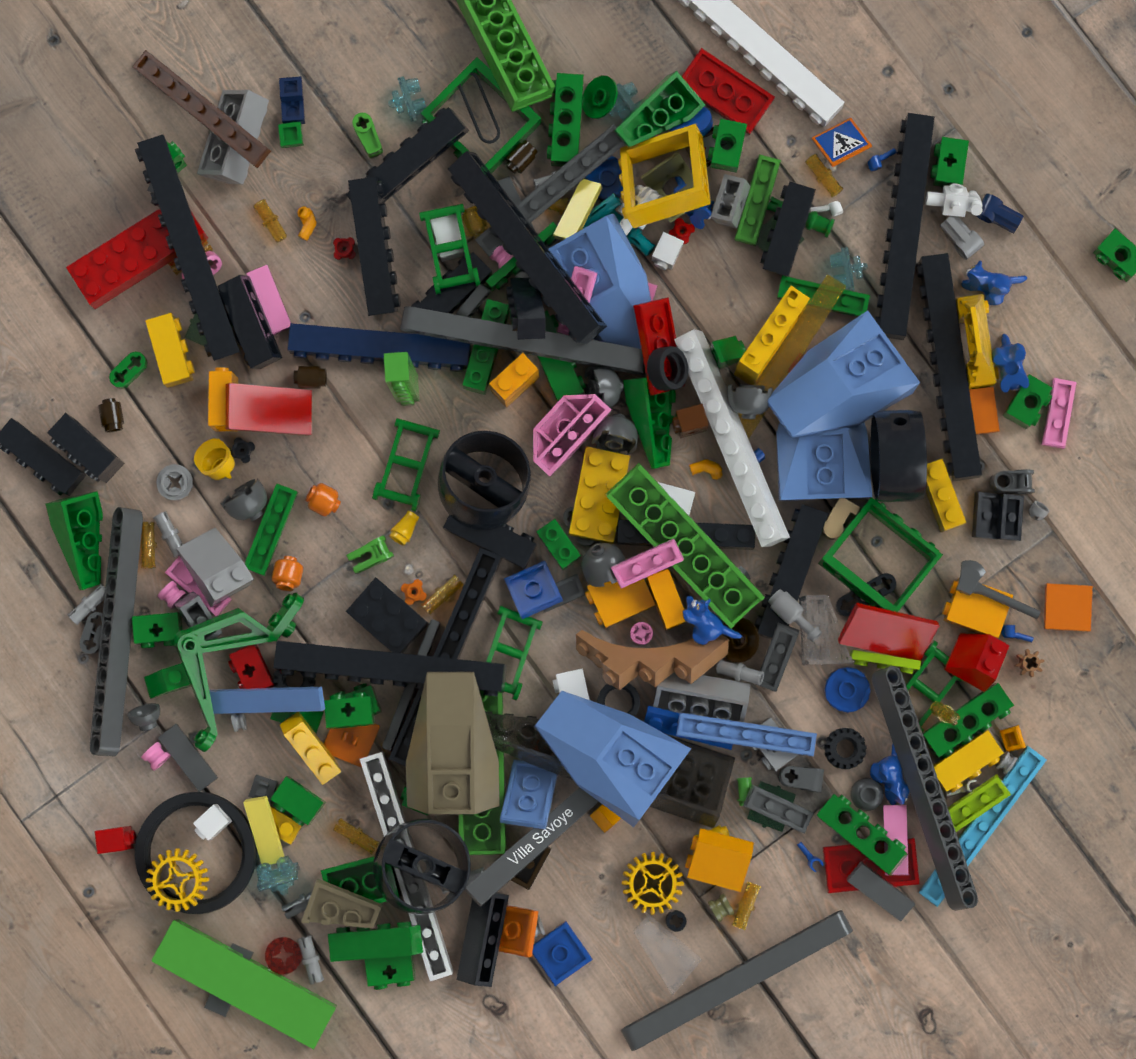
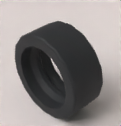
M673 346L662 347L653 350L649 355L647 373L652 385L658 390L668 391L679 389L685 384L688 377V363L684 353L679 348ZM666 357L670 361L672 368L670 380L667 379L664 371Z
M628 683L622 688L632 698V706L627 713L635 716L640 707V696L636 688ZM606 684L599 692L597 703L605 705L607 694L617 688Z

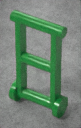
M463 203L419 213L420 220L426 222L437 276L433 277L436 295L441 294L440 289L471 282H475L476 286L481 285L477 267L472 268L461 217V213L465 212ZM456 214L461 240L435 245L430 220ZM464 248L469 274L442 279L437 254Z
M396 418L394 427H398L382 482L376 483L372 499L378 500V497H383L411 505V510L416 512L421 498V494H418L417 491L433 439H438L440 430ZM403 429L428 436L421 462L396 455ZM393 463L418 470L411 496L385 489Z
M500 606L497 614L501 618L486 662L491 663L495 651L520 660L512 684L505 682L504 692L513 694V700H517L523 683L519 682V678L535 630L541 629L543 621L532 617L521 619L518 612ZM506 618L531 627L523 651L498 642Z
M935 640L924 654L926 659L920 665V670H917L906 684L907 690L913 686L933 701L918 721L922 733L924 732L922 725L956 680L962 681V679L953 675L940 694H937L917 679L933 657L944 665L947 664L949 656L936 647L938 642Z

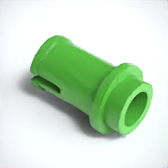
M752 777L737 778L739 793L737 802H739L740 806H743L751 788Z

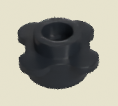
M238 437L234 440L232 450H230L231 455L234 459L238 458L243 463H248L251 459V452L255 450V445L253 442L248 443Z

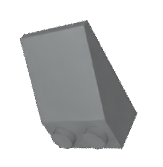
M216 528L176 548L177 553L210 607L247 588L254 580L243 560Z

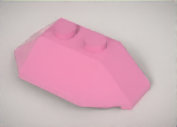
M596 394L564 395L533 428V461L547 475L551 476L592 435L596 427L607 417L612 409Z

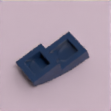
M302 77L279 78L282 123L301 122V124H305Z

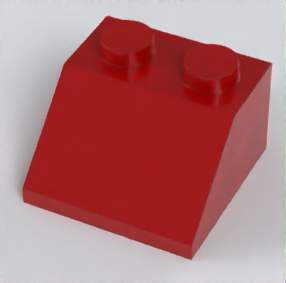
M960 633L944 670L985 692L996 681L1010 645L990 634Z

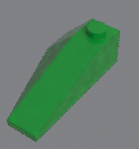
M678 71L667 75L652 89L614 131L629 148L691 120L705 106V103Z
M647 376L623 380L626 404L651 469L669 466L672 438L669 432L670 424H672L674 417L671 415L672 403L676 402V391L670 390L650 395Z
M98 491L45 503L51 528L79 590H85L101 584L99 542H102L100 521H103V512Z

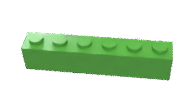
M408 352L384 353L385 382L396 402H401L402 406L414 405V401H419L418 374Z

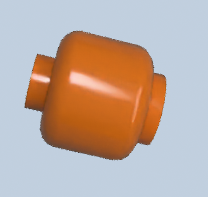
M319 483L317 486L313 485L305 499L310 510L324 517L328 516L331 512L335 513L341 503L338 500V491L324 483Z
M285 556L284 559L277 560L274 564L272 582L280 590L293 591L294 588L300 586L303 566L297 562V558L292 556Z

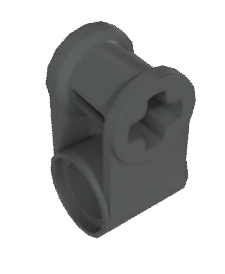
M1034 470L1000 471L990 478V488L995 493H1035V489L1032 488ZM999 476L1006 480L1005 488L997 484Z
M786 766L780 770L778 778L783 786L821 793L824 769ZM791 770L792 775H795V779L789 783V779L785 778V774Z

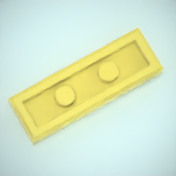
M586 179L579 182L553 234L555 239L563 241L583 229L603 189L600 183Z
M262 796L246 799L243 803L261 865L284 862L285 856L268 797Z

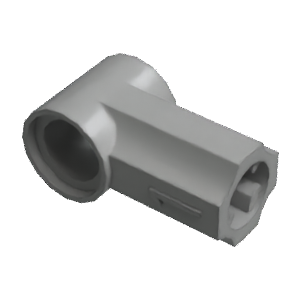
M950 216L940 225L941 229L953 241L956 251L965 260L969 259L984 246L982 238L975 231L970 230L959 216Z

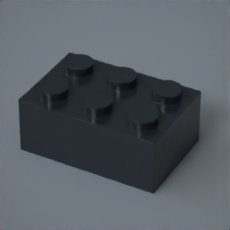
M66 412L47 432L52 437L50 442L59 450L61 449L63 452L68 451L69 453L66 456L81 468L84 466L83 472L97 482L101 480L107 483L125 464L81 423Z
M376 577L345 611L393 653H404L429 624Z

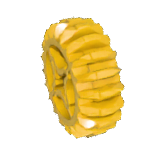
M180 848L175 849L174 855L171 850H166L167 858L163 854H159L158 859L160 863L155 860L151 862L152 866L156 869L147 870V873L153 875V878L146 879L147 883L153 882V886L148 887L147 891L155 890L156 894L152 895L151 899L155 900L160 897L158 906H162L167 902L166 910L168 911L171 910L173 904L176 912L180 911L181 904L184 910L189 909V902L191 905L196 906L198 903L195 897L198 899L204 898V895L199 891L208 890L207 886L202 885V882L210 880L209 877L202 876L203 873L208 872V868L200 869L199 866L203 865L204 861L200 860L196 863L195 860L198 856L196 853L189 858L190 851L188 849L183 852V855H181ZM176 861L185 862L193 871L188 873L181 871ZM169 863V877L160 882L161 872ZM175 874L177 875V877L188 876L187 878L182 879V882H179L181 883L180 886L178 883L168 884L169 881H172L173 878H176L174 876ZM195 878L194 889L187 896L186 884L190 879ZM163 888H173L176 895L179 894L180 899L168 896L163 891Z
M651 852V859H647L646 853H642L643 861L640 862L637 857H634L637 865L634 867L628 863L627 867L632 870L631 873L623 872L624 876L629 877V880L622 881V885H629V888L623 890V894L631 893V896L627 898V902L629 903L635 899L634 909H637L641 904L643 905L642 913H645L647 907H650V914L654 915V908L658 907L660 914L664 913L663 905L666 904L669 910L672 909L669 903L670 900L678 903V899L674 897V894L682 895L683 892L676 888L677 886H683L684 882L677 881L676 878L682 877L683 874L682 872L674 873L679 867L678 864H674L672 867L669 866L672 862L671 857L664 862L663 853H660L659 859H655V852ZM658 864L666 868V870L654 875L648 871L645 865ZM638 870H640L645 881L635 891L633 886L634 877ZM645 873H647L649 877H651L653 880L656 878L659 880V883H657V888L660 891V893H658L657 890L653 887L648 888L646 886V883L649 882L647 881L648 877L645 875ZM671 875L672 886L669 894L666 896L661 889V884ZM647 892H654L660 901L648 902L641 899L640 896Z

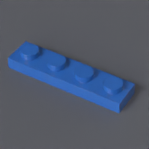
M648 706L644 722L662 733L732 750L733 744L677 736L679 713Z

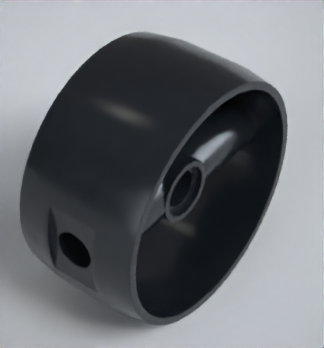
M887 410L873 413L870 432L872 485L876 501L889 503L912 502L924 499L927 482V448L925 426L921 411Z
M475 431L457 439L445 453L438 474V492L445 510L457 522L475 529H493L512 520L523 507L531 484L530 464L523 449L508 436L494 431ZM487 452L505 459L518 473L522 483V492L499 477L491 466L482 465L467 454ZM445 472L498 508L481 509L463 502L451 490ZM479 478H487L489 482H481Z
M416 819L393 828L380 842L373 861L374 880L382 896L395 908L411 914L434 913L453 904L464 891L471 872L469 851L461 836L448 825L432 819ZM410 826H425L434 829L442 834L453 847L458 868L393 839ZM420 860L426 863L427 868L424 873L419 872L417 869V863ZM385 864L406 872L414 878L422 879L445 889L450 893L433 907L423 909L411 906L402 901L392 891L386 878Z

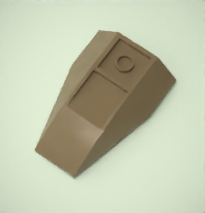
M427 672L406 760L407 807L426 814H477L500 805L499 759L474 672Z

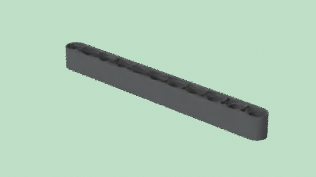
M405 306L403 310L400 330L583 365L606 366L616 371L643 375L645 373L642 349L595 340H591L588 344L576 343L568 335L545 331V339L518 340L516 331H512V325L410 306Z
M117 507L113 513L90 735V752L92 755L117 756L121 744L132 634V616L134 614L143 515L140 510Z
M895 666L878 670L872 675V683L946 901L954 911L974 908L978 903L977 892L900 669Z
M839 910L621 1029V1032L631 1051H635L845 937L853 929L843 911Z

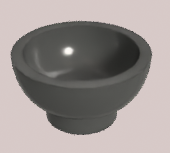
M156 703L144 704L129 711L127 716L132 724L139 726L140 731H148L157 726V720L160 716V705Z
M862 778L854 783L851 789V800L857 808L863 811H871L881 805L884 791L879 782L872 778Z

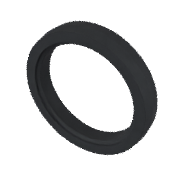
M188 792L167 799L149 814L137 836L135 864L139 878L147 890L148 887L153 886V882H146L147 878H153V875L147 873L148 869H153L151 864L152 840L159 825L170 814L188 806H205L210 808L213 804H218L232 820L231 823L236 828L242 845L241 865L235 879L218 895L208 899L197 900L198 904L196 906L191 905L189 902L188 910H184L181 904L179 911L181 913L204 914L227 906L244 891L255 870L257 848L248 819L237 806L215 794ZM163 888V891L168 896L175 899H180L179 896L173 894L168 889ZM155 890L148 892L151 896L156 894Z

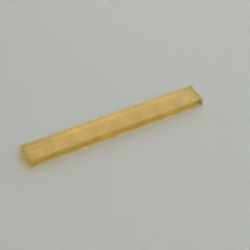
M826 275L757 385L765 386V391H768L769 387H773L774 392L799 362L845 290L846 285L830 275ZM766 412L756 415L755 419H744L742 414L738 413L748 439H750Z

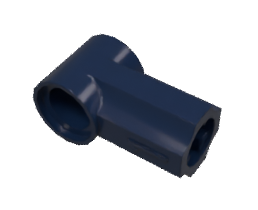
M985 194L982 200V213L976 217L987 223H995L1014 234L1024 216L1003 205V201L998 197Z

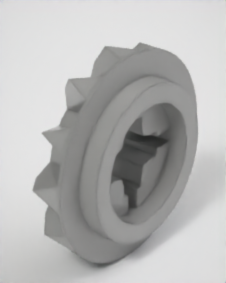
M172 464L166 466L157 477L158 491L166 499L181 500L188 496L193 488V477L189 470L181 465ZM168 476L175 479L180 478L179 484L182 489L175 486L170 488L172 482Z

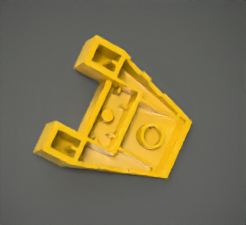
M983 294L957 297L955 300L959 323L965 324L970 361L965 365L969 389L992 387L997 383L996 380H999V371L997 366L994 367L986 315L989 313L988 301L984 300Z

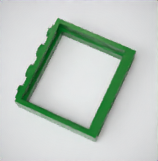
M476 57L421 112L423 120L421 123L427 122L429 124L435 119L432 115L459 89V84L462 86L472 76L470 75L471 72L476 73L507 102L491 69ZM529 106L516 110L527 123L485 164L491 174L505 161L507 155L518 143L526 140L541 125V117ZM460 141L451 146L455 150L453 154L457 159L466 151H469Z
M871 497L818 564L870 606L898 612L943 554L935 548L934 543L925 541L918 530L909 528L904 524V520L899 515L889 512L883 502L879 503ZM868 512L928 560L894 604L890 603L833 557Z

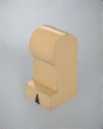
M839 498L825 521L822 530L823 536L829 540L838 538L843 532V524L848 515L856 516L860 507L845 498Z

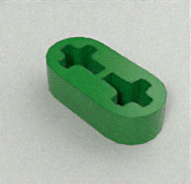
M136 351L128 354L111 371L109 379L112 385L119 389L128 387L147 368L148 362L146 357ZM133 358H142L140 360V367H137L135 365L134 367L129 369L134 364L132 361ZM126 371H128L123 377L125 381L123 383L120 381L116 383V375L118 373L123 375Z

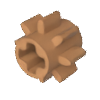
M1025 649L1024 656L1021 654L1016 655L1020 660L1014 666L1020 667V675L1028 672L1030 677H1034L1035 670L1037 672L1043 671L1039 667L1040 663L1044 662L1043 659L1039 660L1037 657L1039 651L1030 654V650ZM1032 658L1033 660L1031 663L1034 666L1027 668L1026 666L1028 663L1025 660Z

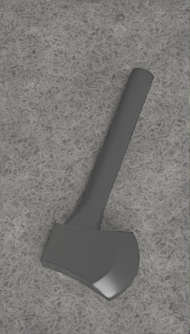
M972 560L961 562L960 577L956 587L957 591L968 596L971 593L986 596L1038 619L1040 610L982 585L979 580L986 571L981 564Z

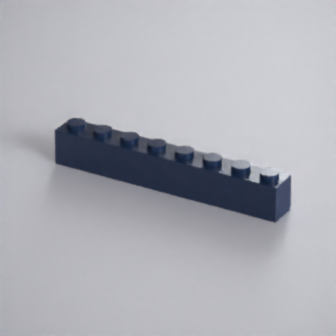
M290 323L288 351L295 358L304 359L307 358V355L316 356L315 359L329 360V357L338 358L340 362H351L352 359H358L363 364H374V361H381L383 365L384 353L408 352L415 368H419V365H427L428 369L441 370V367H450V371L463 372L469 364L471 344L420 334Z

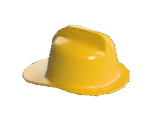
M217 438L207 440L200 445L194 454V463L203 475L209 476L214 480H221L225 477L232 478L230 472L235 466V461L230 449L222 440Z

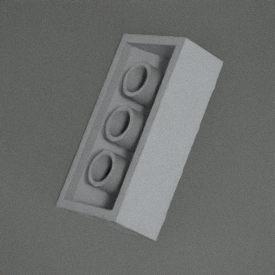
M223 90L218 108L257 139L261 132L260 128L263 118L267 113L269 100L250 90ZM210 131L197 174L228 184L243 185L248 175L247 170L250 162Z
M672 673L657 685L653 707L677 713L744 722L749 703L750 684L705 675L700 676L690 684L686 680L679 678L676 673Z

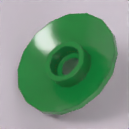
M601 75L594 78L587 85L582 99V108L587 116L592 119H600L612 110L618 95L615 81L609 76Z

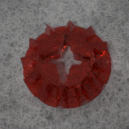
M276 938L266 948V964L275 973L289 974L296 970L301 963L302 953L299 944L291 938ZM282 946L286 953H293V955L286 958V965H284L282 958H274V956L281 953Z

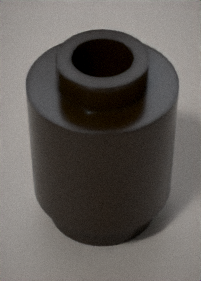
M524 140L522 143H518L505 158L507 163L505 165L512 173L518 172L522 174L536 158L535 155L538 151L532 144Z
M298 366V370H294V384H298L299 389H320L321 386L326 387L327 370L326 368H321V366Z
M115 398L102 400V404L98 405L101 426L105 429V432L110 433L123 430L124 418L121 402L116 401Z

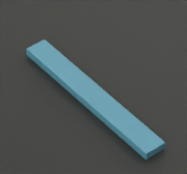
M1027 746L1014 766L1002 779L1011 795L970 822L958 838L967 866L1047 761V759L1031 747ZM935 869L918 893L938 907L945 898Z

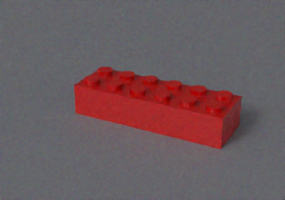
M160 208L66 267L92 308H99L177 257L175 249L170 250L166 236H169L167 227L162 228L158 217L159 214H162ZM192 213L201 242H204L208 239V236Z

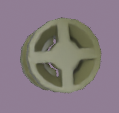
M724 893L719 895V899L708 902L718 922H721L726 915L731 916L735 914Z

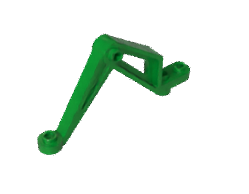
M297 593L288 594L282 601L283 606L278 613L276 612L270 617L267 628L241 609L236 608L193 627L181 630L175 635L174 646L207 724V728L205 730L201 729L195 736L196 748L206 752L213 745L218 735L203 653L277 641L280 636L288 638L296 628V623L292 619L303 605L304 598ZM237 622H241L251 629V632L209 640L204 639L205 635Z

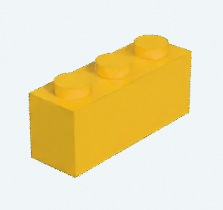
M172 313L145 320L163 385L169 388L193 381L192 374L195 373L192 361L187 360L186 352H189L186 340L181 339L179 331H182L183 328L180 319L175 318Z
M943 459L928 463L926 494L942 533L965 524L966 520Z
M299 712L280 724L283 735L322 785L341 773L336 759Z
M988 730L978 734L970 742L960 746L951 755L933 765L940 787L944 792L949 790L951 793L955 792L963 786L962 781L968 777L970 780L976 778L982 773L981 768L986 765L991 767L1001 760L999 756L1004 753Z

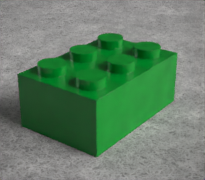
M374 856L321 870L322 878L325 882L378 903L387 901L378 890L374 880ZM385 864L387 881L392 891L400 898L401 892L395 869Z

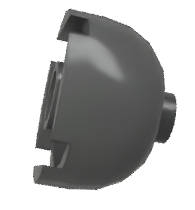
M589 366L586 368L584 377H588V384H585V395L596 394L610 408L614 406L624 390L622 379H619L613 369L606 366Z
M734 384L728 385L727 396L729 405L735 412L742 414V418L755 419L756 415L763 414L769 409L768 399L773 393V387H769L768 391H765V386L739 384V387H736V389H733Z
M613 414L612 416H607L594 430L592 444L596 443L597 449L616 453L627 451L628 455L635 452L637 448L638 432L635 425L625 418L624 415Z
M258 478L257 480L252 479L236 488L232 498L228 494L220 503L230 517L241 521L250 518L251 521H254L263 514L261 510L266 505L267 493Z
M598 543L593 545L584 554L581 564L587 583L594 587H604V583L609 581L612 584L616 583L617 579L611 567L625 561L626 558L621 549L613 544Z

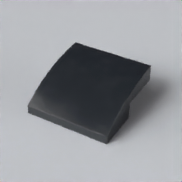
M975 492L972 537L1021 541L1024 496Z

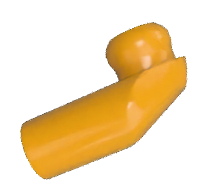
M303 206L297 211V215L303 224L298 237L308 241L317 222L313 211Z
M709 459L689 465L692 475L705 471L714 480H718L723 476L720 464Z

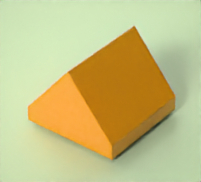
M1019 725L1000 730L1006 752L1026 748Z
M603 804L589 815L604 833L621 819Z

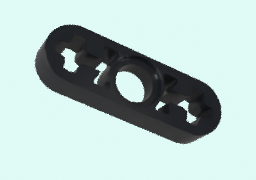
M888 573L881 574L867 582L869 586L874 582L876 587L882 583V578L885 580L889 579L891 581L889 584L890 589L887 590L884 587L878 590L883 597L893 592L896 588V579ZM851 591L836 601L835 609L839 615L844 617L850 616L855 604L849 607L850 612H847V610L842 611L840 607L843 605L842 600H845L847 603L854 599L851 597L852 594H855ZM855 594V599L858 603L869 605Z

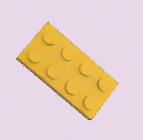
M588 446L585 447L568 535L604 543H614L620 510L606 497V493L627 474L630 460L629 455Z

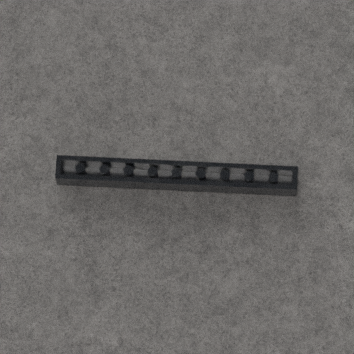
M908 113L905 120L902 119L900 124V133H903V139L898 142L897 155H900V161L895 164L894 169L897 184L892 186L891 198H895L894 207L890 206L888 220H892L891 229L887 228L885 242H889L888 251L884 250L882 264H886L885 273L881 272L879 286H883L882 295L878 294L876 305L877 308H880L879 317L875 316L877 324L885 335L891 339L904 340L907 333L935 116Z
M162 134L138 142L139 148H136L135 152L139 162L144 161L146 170L143 171L146 183L152 184L154 192L150 194L154 205H159L162 214L158 215L161 226L168 229L169 236H166V240L170 250L175 249L177 257L173 258L177 271L182 270L185 279L181 280L185 293L190 292L192 301H189L192 314L197 313L200 320L196 325L200 336L205 335L207 344H204L208 357L212 356L215 361L239 353V347L165 136Z
M466 151L448 168L452 174V181L457 186L462 187L465 191V198L477 207V214L484 221L487 220L491 226L489 229L492 234L502 240L504 250L509 255L514 256L517 260V267L522 272H526L532 287L536 290L539 289L543 295L542 300L548 307L554 309L557 313L555 315L556 319L562 325H566L572 340L576 343L588 344L607 325L476 153Z
M944 253L922 256L919 264H916L917 277H921L922 286H919L920 298L925 299L926 307L923 308L924 321H928L929 330H926L927 343H931L932 346L929 358L930 364L935 365L936 374H933L934 387H938L939 396H936L937 409L942 411V418H939L941 432L945 431L946 440H943L944 454H948L949 463H946V470L948 475L952 477V482L980 478L982 470L949 255Z
M480 547L433 657L460 658L502 561L501 556ZM423 689L418 690L389 757L390 760L406 766Z
M277 641L273 667L280 670V674L293 676L295 671L303 672V677L316 678V674H324L325 679L339 680V676L348 677L347 681L361 683V678L370 679V684L384 685V681H391L393 686L406 687L407 683L416 684L415 688L417 689L424 688L427 672H474L479 691H484L485 696L498 697V693H504L507 665L500 663Z

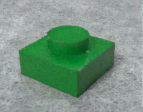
M301 122L278 124L281 148L304 146Z

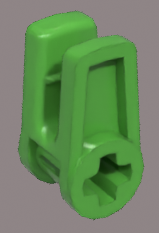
M358 113L352 122L354 130L369 158L377 157L383 153V149L372 118L367 113ZM364 121L367 128L363 129L360 122Z
M380 536L346 555L349 561H354L368 553L372 554L370 559L353 567L355 574L394 557L393 552L389 551L385 543V536Z

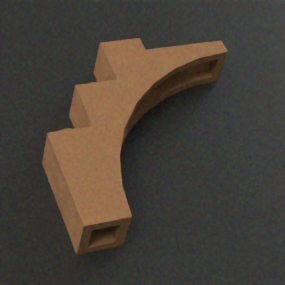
M584 630L576 634V650L580 655L586 656L593 661L597 667L602 668L604 681L618 690H621L638 675L643 681L650 683L654 687L672 673H676L679 678L692 684L728 654L729 639L724 635H720L716 640L709 641L706 645L698 644L692 638L683 643L667 647L632 648L606 642Z

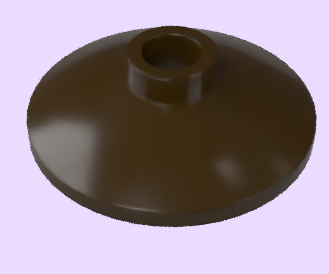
M742 617L732 629L744 637L743 644L741 639H734L722 634L729 639L728 654L725 658L735 663L750 660L759 647L757 628L750 620Z

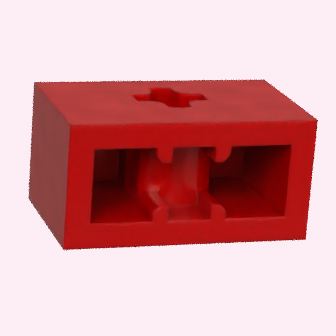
M257 644L246 646L229 654L231 660L228 663L232 672H237L241 680L238 682L240 689L271 688L275 686ZM248 665L253 668L255 667L253 676L246 675L245 673L248 671Z
M131 826L95 831L97 854L134 849V844H136V832L132 830Z

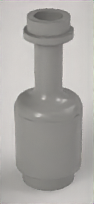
M779 589L769 599L770 608L787 624L797 623L808 634V640L810 639L814 642L822 634L819 627L814 628L802 616L803 607L787 591L783 592Z

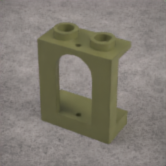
M676 152L641 176L647 187L656 190L659 195L664 197L666 196L663 190L664 185L673 177H680L687 184L676 193L694 187L692 172L679 152ZM684 213L669 217L667 219L671 223Z

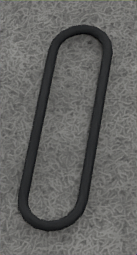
M471 72L470 75L476 79L497 130V136L493 140L483 138L461 84L458 85V88L479 138L484 143L491 144L499 139L500 128L478 76Z

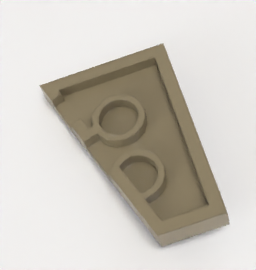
M317 879L301 923L309 924L310 922H315L322 925L343 924L350 927L374 928L383 904Z

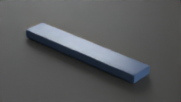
M322 687L209 690L214 714L323 711L325 709Z
M679 713L676 733L677 736L814 756L817 733Z

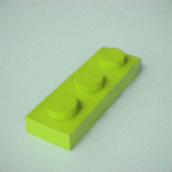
M851 650L849 660H855L854 665L868 667V663L877 664L878 669L895 666L900 668L902 673L913 674L914 670H920L921 665L919 660Z
M997 774L948 807L956 832L1011 795Z

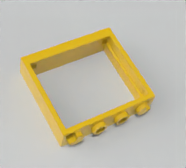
M696 124L649 138L629 148L628 146L620 148L621 158H618V163L622 174L619 175L623 187L621 198L625 206L622 208L624 219H628L633 228L711 204L704 138ZM689 146L694 187L636 205L632 164Z
M793 286L789 287L739 360L734 373L735 376L749 385L756 383L803 314L810 300L808 296Z

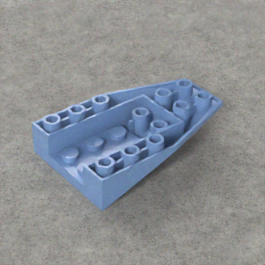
M610 214L550 247L549 250L570 278L572 277L574 266L597 272L590 304L607 327L593 340L641 349L633 305L651 301L647 275L615 214Z
M866 311L808 350L768 399V406L790 437L795 438L860 425L872 418L873 413L884 411L913 394L920 381L869 311Z
M779 422L776 432L778 501L839 498L861 499L872 497L868 435L864 422L856 426L791 438Z
M565 691L559 693L535 725L537 731L576 785L632 827H635L691 750V748L631 714Z

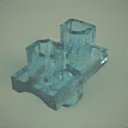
M404 76L399 77L398 81L403 96H399L398 90L392 91L393 99L388 101V105L390 108H396L398 114L404 112L402 105L406 104L412 122L417 120L416 116L421 114L426 108L424 98L412 101L410 97L411 94L421 92L418 78L405 80Z
M633 82L623 86L620 83L617 84L618 95L616 103L610 111L612 117L619 115L623 121L642 101L640 100L634 104L631 100L638 93Z
M848 247L841 248V252L830 255L831 267L844 266L845 274L835 275L833 280L836 288H847L849 291H855L852 272L856 273V279H862V271L868 269V264L861 263L860 256L853 257L854 264L851 265Z
M287 855L277 860L278 868L274 870L271 869L269 863L259 864L256 871L259 892L271 888L272 892L279 890L282 896L287 895L288 887L293 886L294 881L298 880V870H300L298 862L293 863Z

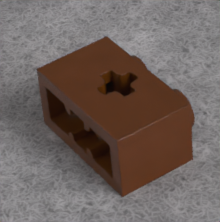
M703 403L676 410L672 426L675 434L679 433L680 439L707 431L709 424Z

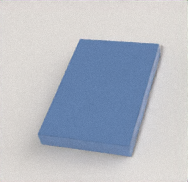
M513 760L500 823L546 829L559 771L558 765Z

